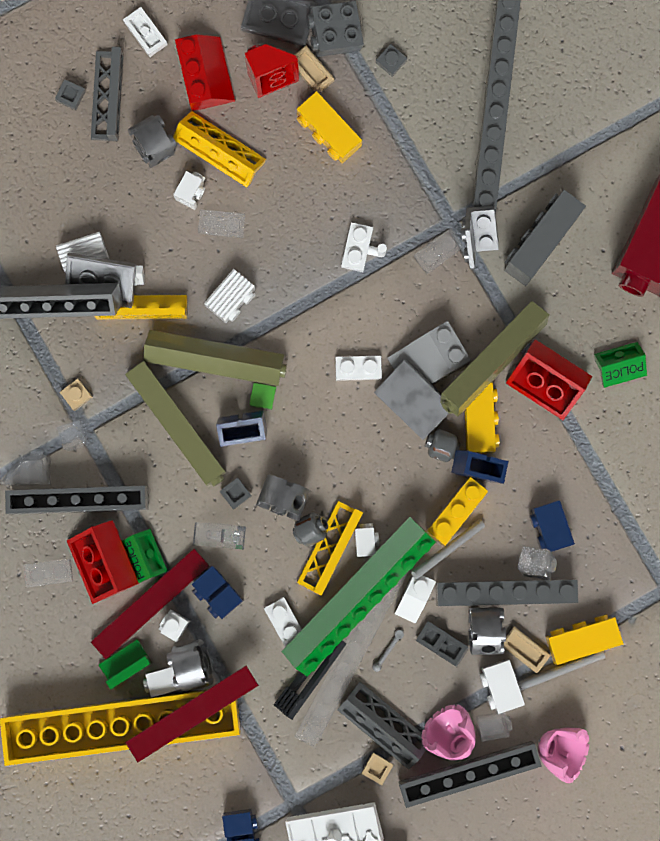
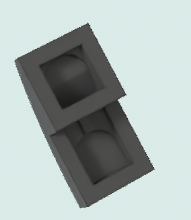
M429 621L416 639L418 643L458 667L469 649L468 646Z

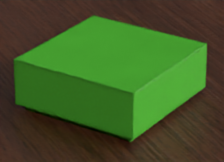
M254 383L250 406L272 410L276 387Z

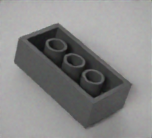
M565 190L560 195L556 193L545 208L547 213L542 211L532 225L534 230L528 229L518 244L520 248L517 249L515 247L504 262L507 264L504 271L526 287L578 219L586 205Z

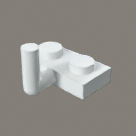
M351 222L341 268L363 272L367 254L377 257H384L386 255L387 247L385 244H380L378 247L370 246L373 227Z

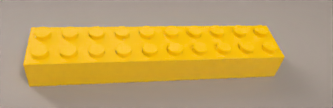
M207 690L4 716L0 718L4 766L129 750L125 743L126 741ZM237 700L168 744L240 735L241 727Z

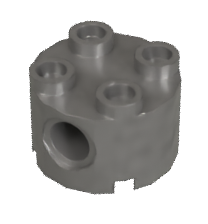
M152 115L128 129L130 136L134 134L136 139L132 142L146 164L149 162V168H153L175 155V147H177L172 135L169 134L167 136L164 131L165 124L159 115L155 117Z
M267 475L256 506L267 510L271 507L270 512L281 516L287 513L286 517L299 521L310 490L296 483L287 482L288 480Z
M503 608L469 609V646L471 655L504 654L506 629L502 628V622H504Z
M196 640L187 645L173 646L172 652L167 653L168 664L170 667H173L175 674L173 676V684L176 690L181 689L183 692H187L193 688L206 687L213 684V679H209V675L213 674V667L207 647H201L204 643L202 640Z

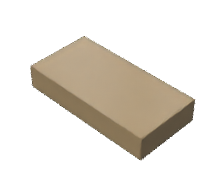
M304 46L294 54L298 59L299 74L314 92L320 93L334 82L333 76L307 46Z
M514 626L506 635L504 648L535 673H538L551 655Z

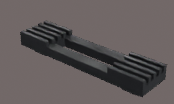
M342 640L335 647L298 695L296 693L307 678L306 675L299 672L291 685L286 687L274 706L293 720L347 643Z

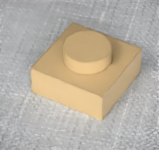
M76 379L60 392L73 411H76L93 398L79 379Z
M373 752L361 773L378 784L383 785L393 767V763Z

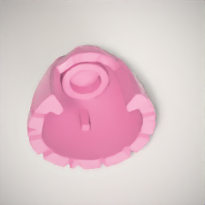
M448 705L445 709L442 708L441 711L433 714V718H429L424 726L425 730L422 731L421 738L423 740L421 741L429 752L454 761L463 760L471 755L475 747L476 735L470 715L462 706Z
M560 728L547 731L538 742L539 757L554 776L565 783H572L579 776L580 770H582V766L586 762L587 758L585 756L588 755L589 735L586 730L581 728Z

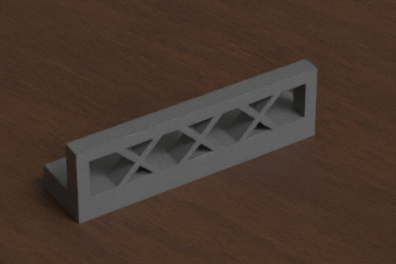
M112 47L111 52L96 51L91 140L118 141L124 57L121 47ZM101 58H111V68L107 71L101 67ZM107 77L110 80L109 90L104 93L99 88V85ZM106 99L108 101V111L103 115L98 110V105ZM105 121L107 123L106 135L96 134L97 126Z
M361 682L356 685L350 695L337 709L408 770L420 760L426 751L423 745L418 749L411 741V738H416L422 743V733ZM358 691L366 697L367 703H362L355 697ZM375 708H380L384 712L385 718H380L376 714ZM393 723H398L402 727L403 733H398L394 729Z

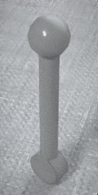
M397 630L395 632V637L377 663L373 664L372 668L375 672L381 670L382 663L397 641L404 637L403 631Z

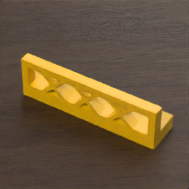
M193 111L178 123L173 136L177 143L245 187L251 184L255 173L266 161L264 157ZM192 120L193 122L197 123L199 126H194L193 124H191V123H189V122ZM209 134L217 136L218 139L211 137ZM227 146H232V147H234L237 151L231 150V149L228 148ZM246 158H250V159L254 160V161L257 162V163L254 165L253 163H251L250 161H248Z
M134 295L132 308L120 307L114 316L94 317L96 319H187V295Z
M340 501L337 502L327 522V533L328 531L338 529L340 539L338 543L328 545L326 538L316 544L297 584L322 596L363 512ZM341 507L351 512L352 515L348 522L339 525L336 515ZM335 520L336 526L331 527L333 521ZM346 526L343 533H341L340 527ZM323 541H325L326 547L320 548ZM336 546L331 554L330 548ZM327 549L330 556L328 563L318 566L315 558L317 552ZM314 560L316 567L309 569ZM325 567L321 575L319 568ZM317 569L320 579L316 587L303 581L307 572Z

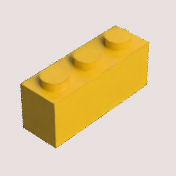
M317 91L297 108V121L303 128L308 127L313 132L312 137L318 144L321 145L323 143L328 148L327 153L334 161L338 159L341 163H344L362 147V139Z
M490 383L464 410L466 451L488 454L495 453L496 448H499V434H495V425H498L499 417L498 411H494V402H497L498 394L497 388L493 389V383Z
M469 477L426 532L442 546H446L488 493V490Z
M608 614L595 617V622L586 624V621L572 624L573 629L564 631V628H558L550 631L551 635L545 638L553 663L559 665L624 645L616 618H608Z

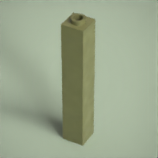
M531 301L443 391L440 401L443 409L458 417L547 325L549 314Z
M149 330L144 344V362L279 386L280 378H285L287 364H283L284 354Z
M143 361L125 374L203 482L207 486L212 484L213 487L225 479L223 477L226 474L225 470L147 364Z

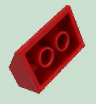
M196 34L175 39L191 111L235 102L221 38Z
M267 44L262 46L254 45L247 50L248 52L244 53L247 73L258 98L299 81L298 59L296 55Z
M535 339L506 384L561 420H564L585 392L593 376Z
M113 520L93 526L67 540L92 604L139 584Z

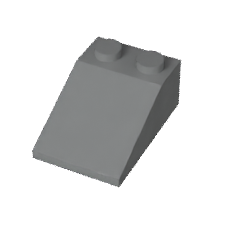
M448 321L387 358L394 370L406 359L432 385L468 365L471 361Z

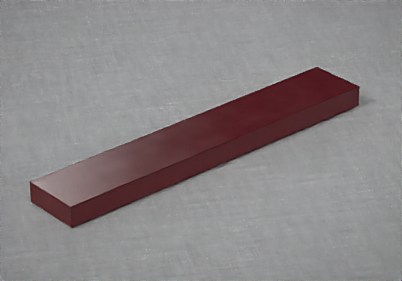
M193 549L95 637L91 644L107 659L210 565Z
M246 665L125 743L138 763L259 686Z

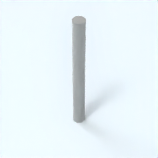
M478 520L411 572L412 576L418 579L485 527L483 521Z
M601 651L581 657L517 682L520 691L604 659L605 654Z

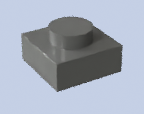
M392 44L376 59V64L391 77L407 62V57Z
M64 79L55 97V101L76 111L86 90Z
M238 477L219 491L233 510L252 496Z

